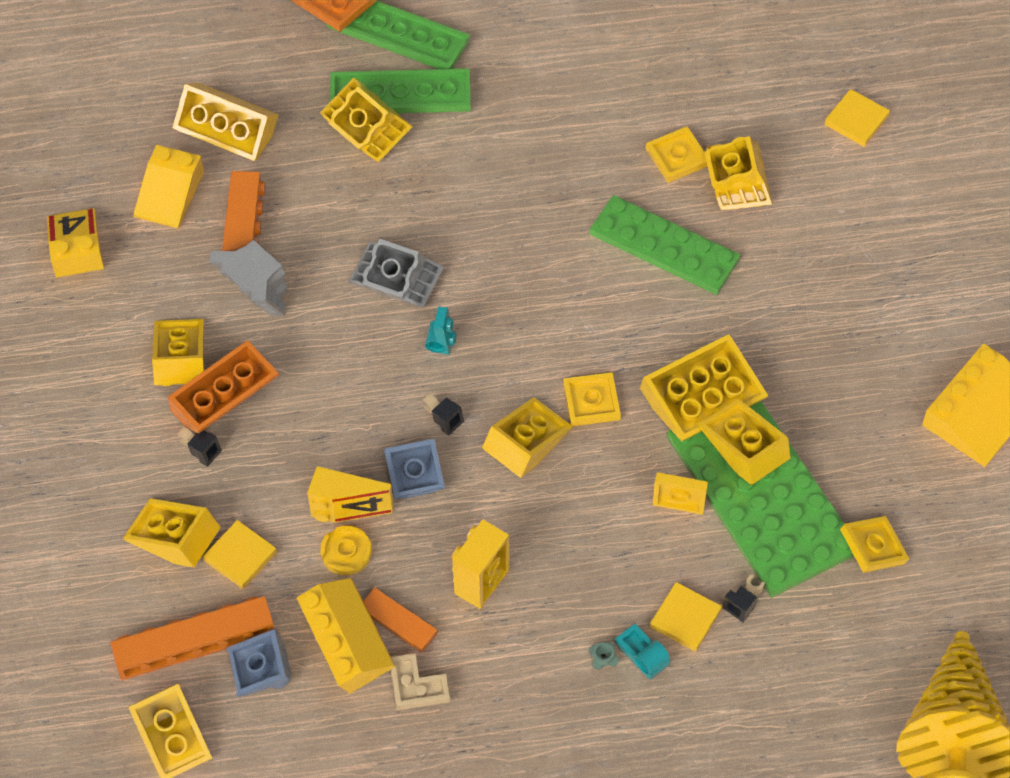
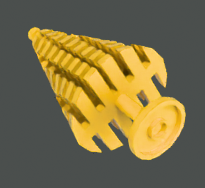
M958 631L954 635V641L949 644L946 653L940 660L941 666L936 668L930 683L922 693L923 696L914 708L910 719L899 736L896 752H900L898 760L902 767L907 766L905 771L913 778L923 776V778H1009L1010 725L991 686V682L987 678L986 671L982 667L976 648L970 642V635L965 631Z

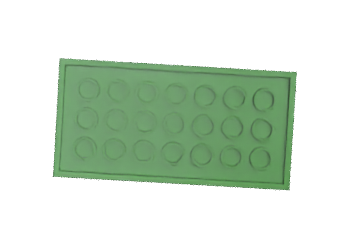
M761 401L750 406L751 409L781 431ZM672 430L667 432V439L692 477L696 480L708 482L706 494L708 502L761 583L765 582L764 588L771 598L854 557L840 530L844 522L790 443L791 459L753 485H750L731 468L703 431L683 442Z

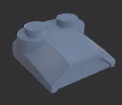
M434 439L384 449L394 499L411 498L445 489Z
M275 629L226 648L230 656L238 697L270 687L281 689L289 683L291 669L286 648L279 632Z

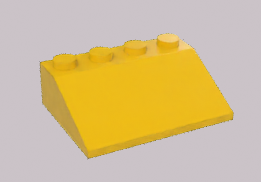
M730 334L643 377L640 390L651 408L681 442L702 432L699 428L701 422L737 398L749 407L768 398V394Z
M983 343L926 410L922 426L986 467L1010 438V362L1003 355Z

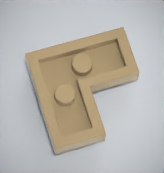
M416 653L391 657L396 666L391 669L397 710L450 703L446 674L419 678Z

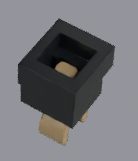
M429 393L422 400L427 404L424 407L425 410L432 413L434 422L448 436L464 422L461 406L452 402L447 397L440 403Z
M183 427L177 433V436L182 438L180 443L188 446L191 455L197 457L200 463L207 467L222 451L217 437L203 430L200 433L193 434L190 430Z
M753 574L747 578L745 588L741 586L736 593L730 589L724 596L722 608L741 622H744L755 608L757 596L755 595L760 594L764 589L765 582H762L757 587L751 584L754 578Z

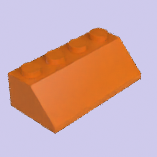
M247 340L169 395L170 411L185 428L200 433L278 377L279 373Z

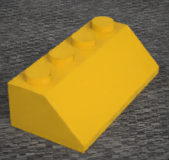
M193 82L184 85L173 129L250 160L257 161L273 136L279 114L199 82Z
M348 578L321 583L296 597L339 687L351 694L396 667L353 579Z

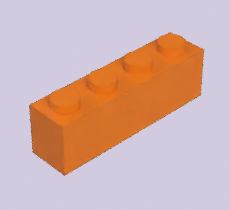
M231 171L222 251L241 249L251 241H256L257 235H261V221H258L259 215H263V201L260 200L261 196H265L266 185L265 181H261L260 172Z

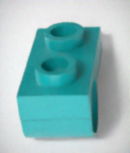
M438 306L436 318L430 322L425 348L431 352L449 355L451 346L456 344L457 333L453 331L454 320L450 317L448 307Z
M636 623L615 638V644L649 680L653 679L670 665V656L664 646L657 640L652 641Z

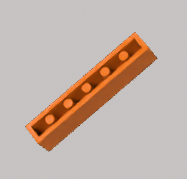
M265 596L260 598L251 597L243 603L224 605L219 610L209 613L201 612L185 620H174L168 623V625L159 628L150 627L143 630L142 633L132 636L123 635L115 641H111L110 644L122 681L226 650L227 647L273 630L274 624Z

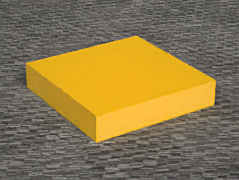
M850 89L825 119L824 125L865 147L889 117L890 110Z
M688 126L646 143L645 149L667 183L708 167L705 152Z
M613 372L563 378L570 425L579 426L621 420Z
M657 472L652 505L703 515L708 482Z
M886 516L847 523L840 529L863 573L904 565L909 560L906 551Z
M236 520L208 550L203 559L207 564L244 590L277 554V549Z
M676 582L652 619L650 628L697 652L722 611V606Z

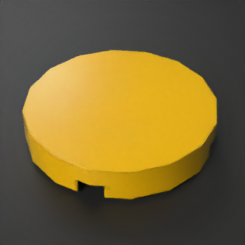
M339 526L331 533L328 532L321 542L320 554L324 565L331 572L338 575H353L361 572L369 564L372 557V543L362 529L354 526Z

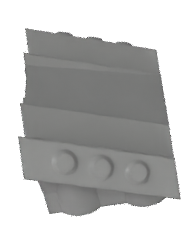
M379 239L378 242L370 241L348 282L389 298L424 308L444 266L425 258L418 251Z
M253 240L245 247L236 251H211L210 263L218 268L222 275L239 286L240 291L249 297L253 303L271 316H285L286 304L281 300V296L287 290V285L284 281L285 272L282 265L256 241Z

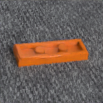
M376 588L363 601L372 620L420 653L426 649L438 634L437 629Z

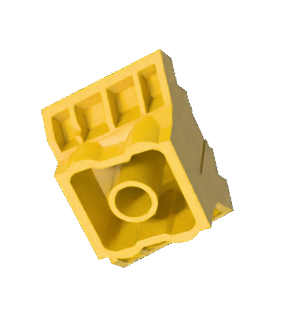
M355 77L320 112L333 128L359 150L364 151L377 162L412 128L407 120L385 104L374 92L369 90Z
M750 136L737 137L730 143L708 145L706 147L705 156L711 184L715 190L721 210L760 207L773 203L758 141L752 140Z

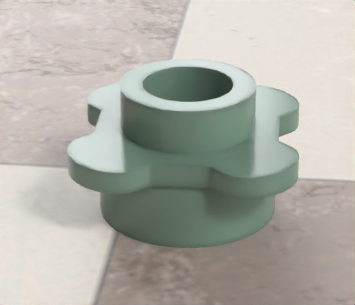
M601 642L589 648V654L593 656L594 660L592 665L595 669L600 670L608 665L614 667L618 664V657L614 654L615 646L613 643Z

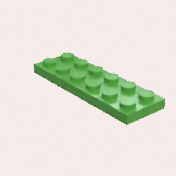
M376 1L341 31L343 34L437 69H453L470 42V34L380 1ZM327 24V28H330V29H332V30L338 31V30H336L335 28H333V27H331L330 25Z
M470 68L330 72V101L355 77L397 113L471 111Z
M615 195L611 197L590 228V235L715 295H718L740 261V254Z

